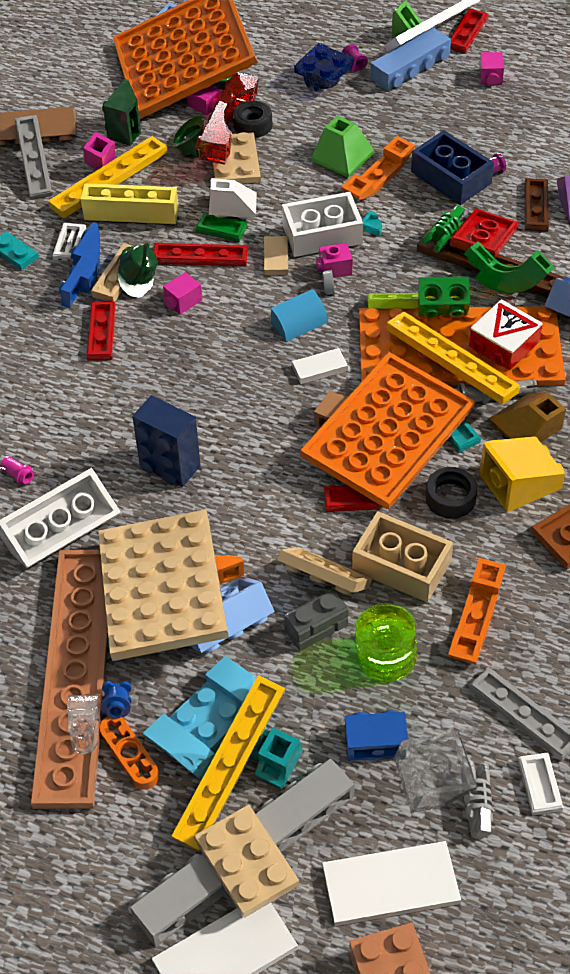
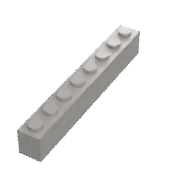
M330 758L324 764L319 763L315 765L301 781L292 782L278 798L266 801L256 815L280 852H282L354 798L355 784ZM195 854L186 862L185 867L177 873L166 875L161 880L159 886L150 893L144 892L139 895L130 908L135 922L153 945L157 947L226 895L227 891L204 854Z

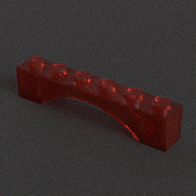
M237 72L230 79L226 80L225 90H221L219 102H215L214 111L209 114L208 124H204L202 136L197 138L196 150H199V160L226 164L231 153L232 133L226 123L233 116V111L237 105L256 99L258 94V76Z

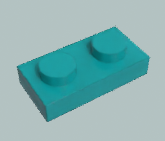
M6 231L0 235V256L20 270H23L39 258L37 251Z

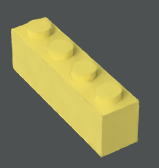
M85 183L81 196L84 220L176 224L179 210L177 187Z

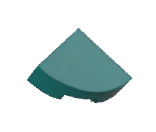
M369 210L362 219L363 231L380 236L382 223L378 215Z

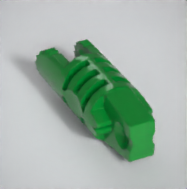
M457 205L450 213L445 211L421 239V243L426 245L433 239L437 242L433 251L438 253L462 225V222L459 220L465 209Z

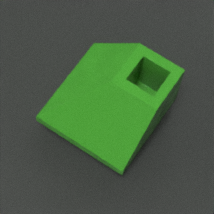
M337 115L324 128L312 155V161L349 178L374 154V149L357 124Z

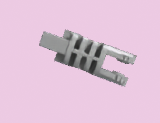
M465 759L461 764L464 803L466 807L465 814L469 822L471 837L483 839L491 833V822H493L489 765L487 763H480L475 772L474 762Z

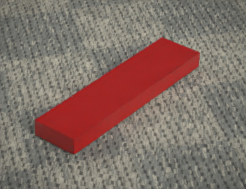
M154 243L153 252L157 257L158 264L247 267L248 245Z

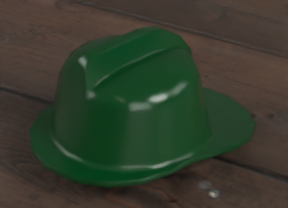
M196 116L185 122L176 132L172 147L177 148L185 156L193 155L196 158L200 157L202 148L208 142L203 128L204 118Z
M148 243L126 247L120 256L117 280L121 289L131 297H142L153 285L158 261L155 253L149 248L150 245Z

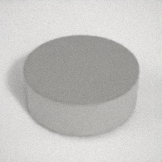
M332 270L323 271L325 294H335Z

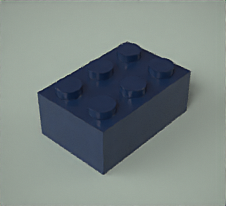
M445 130L412 151L411 172L459 205H462L492 184L494 162Z
M151 395L132 416L139 464L145 472H154L162 476L167 483H175L183 487L201 466L196 417Z

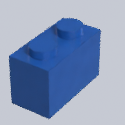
M387 710L375 714L357 712L352 715H345L348 761L408 757L409 739L405 712Z

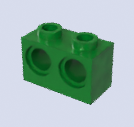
M419 277L418 315H425L426 317H437L438 315L461 317L468 315L470 307L469 277ZM433 296L437 300L429 301L426 299V297ZM451 296H459L461 300L455 301L451 299Z

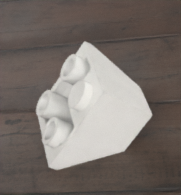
M211 179L209 215L220 218L226 216L238 217L240 219L255 218L257 193L235 180Z

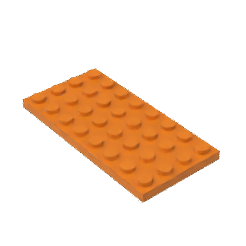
M545 306L516 307L543 324L540 342L509 371L469 347L471 327L493 307H469L468 315L461 317H451L450 315L426 317L425 315H418V308H359L361 382L390 352L450 387H457L459 383L470 385L386 330L387 322L402 312H406L513 381L535 379L537 385L534 386H565L566 379L557 312Z

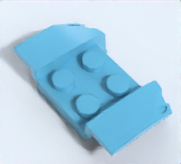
M226 656L205 674L207 682L170 717L162 714L143 732L147 739L200 780H202L215 756V752L220 747L256 680L250 672Z

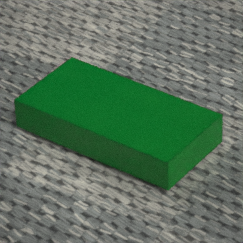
M204 212L195 228L198 233L240 242L248 226L247 222L227 217L220 218Z

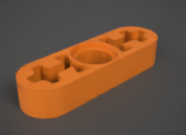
M107 716L100 724L102 739L132 783L139 789H150L155 786L159 779L157 765L122 717L114 719ZM113 725L119 729L121 740L118 741L116 735L112 731L109 732L110 726ZM129 746L135 747L138 750L137 754L132 758H124L121 755L122 750ZM139 762L144 771L150 773L149 778L140 777L139 769L136 766Z

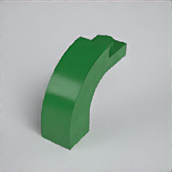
M479 241L464 253L469 263L481 271L475 279L489 289L502 293L526 291L537 285L555 268L539 250L518 266H507L500 263Z

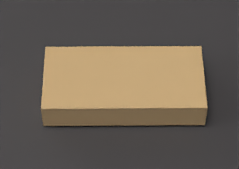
M288 236L264 237V275H288Z

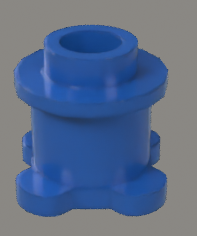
M127 681L121 683L104 682L102 690L105 692L101 704L102 713L114 719L127 716L131 709L132 698L129 695L131 684Z

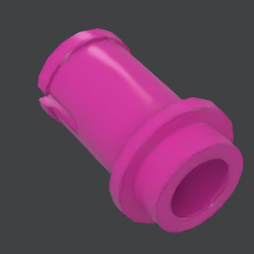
M6 456L0 463V466H3L0 467V470L15 478V481L20 485L22 483L25 485L29 484L34 477L31 466L27 464L22 465L11 456Z

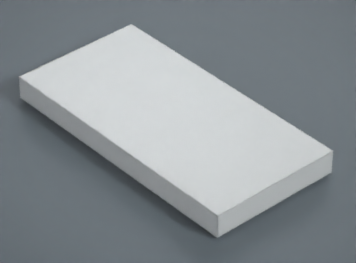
M446 841L322 863L334 926L461 904V897Z
M269 903L246 918L242 917L238 909L233 910L152 958V962L159 974H258L298 950V945L272 903Z

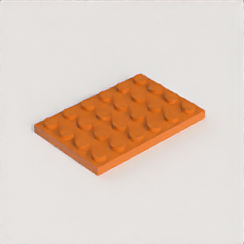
M388 352L300 450V457L389 510L475 406V400Z

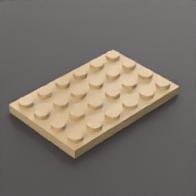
M207 509L98 531L109 648L112 661L229 638Z

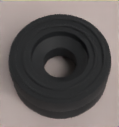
M251 100L242 102L235 107L233 111V128L237 134L254 132V137L259 138L268 134L272 129V110L266 103Z

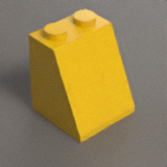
M536 436L493 440L483 443L479 476L507 513L562 489L565 471L561 464L556 463L550 455L548 448L542 445Z

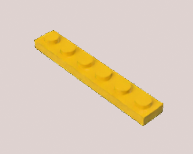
M151 136L48 200L49 208L62 218L68 217L82 208L81 196L85 183L118 185L167 154V146Z
M402 312L387 322V331L501 405L519 393L520 385L406 312Z
M260 675L257 676L175 828L172 839L200 853L201 849L197 845L194 835L215 824L285 692L284 687Z

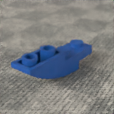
M92 222L88 230L83 231L80 243L72 249L71 259H73V266L71 267L68 279L63 281L59 288L61 306L70 308L80 292L89 294L94 286L100 266V233L95 222Z

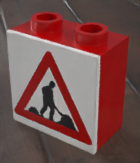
M501 299L471 327L469 347L510 371L540 342L543 323Z

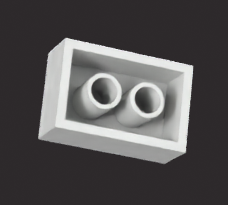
M351 192L282 204L283 228L286 236H288V242L294 257L318 253L319 247L347 243L349 247L363 244V222Z

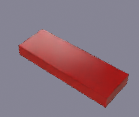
M469 8L450 37V50L466 54L486 23L489 13Z
M91 302L87 361L112 360L116 313L115 302Z

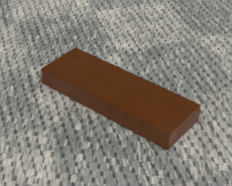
M525 178V230L548 232V179Z

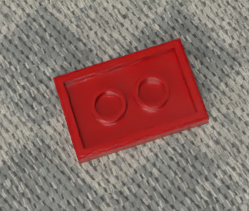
M475 208L451 237L449 245L467 251L479 241L496 258L516 232L519 222Z

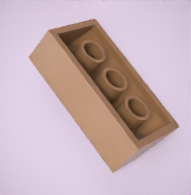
M73 107L0 113V146H6V141H14L15 145H20L15 118L37 115L42 143L50 142V138L59 137V141L72 140V136H77L76 111Z

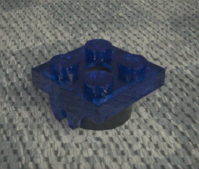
M318 43L294 65V73L304 77V82L308 88L314 86L315 91L328 89L339 83L340 77L354 65V58Z

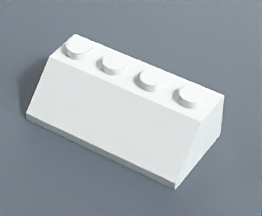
M90 468L1 519L0 537L10 553L26 568H29L121 514V511L94 470Z

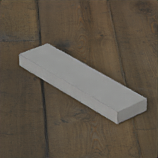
M37 115L15 118L29 197L34 199L52 196Z
M487 667L469 685V690L560 761H563L570 754V729L491 668Z

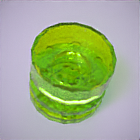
M391 603L377 604L362 612L355 623L357 662L362 672L371 679L381 682L397 681L406 677L414 669L417 662L416 621L411 613L402 606Z

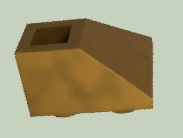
M549 393L527 394L491 416L489 422L507 439L536 436L542 442L563 428L566 408Z

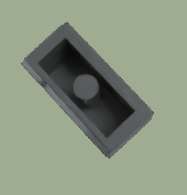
M332 589L285 614V632L298 650L302 651L332 635L334 630L339 631L347 627L348 608L337 592Z

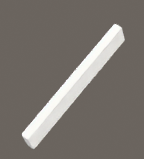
M463 0L395 37L384 45L386 51L391 52L427 30L441 25L468 10L480 0Z

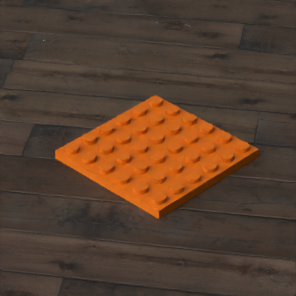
M188 0L113 37L126 80H129L137 98L140 119L258 63L234 0Z

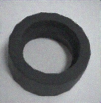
M444 467L430 475L426 483V503L429 509L436 515L447 519H457L470 513L476 504L477 482L473 475L466 470L458 467ZM444 484H456L467 491V496L458 501H447L440 498L435 490Z

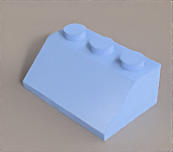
M241 576L220 587L229 635L228 639L239 637L243 634V629L250 625L257 626L264 623L268 619L267 616L275 612L261 581ZM225 639L191 645V647L201 653H209L219 647L218 643Z

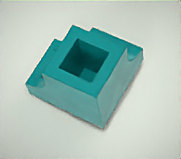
M272 727L271 731L264 729L250 756V759L258 762L254 773L255 777L282 790L303 753L300 740Z

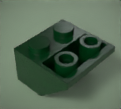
M124 79L115 88L112 95L104 101L102 111L105 118L107 138L131 146L141 134L136 95L129 80Z

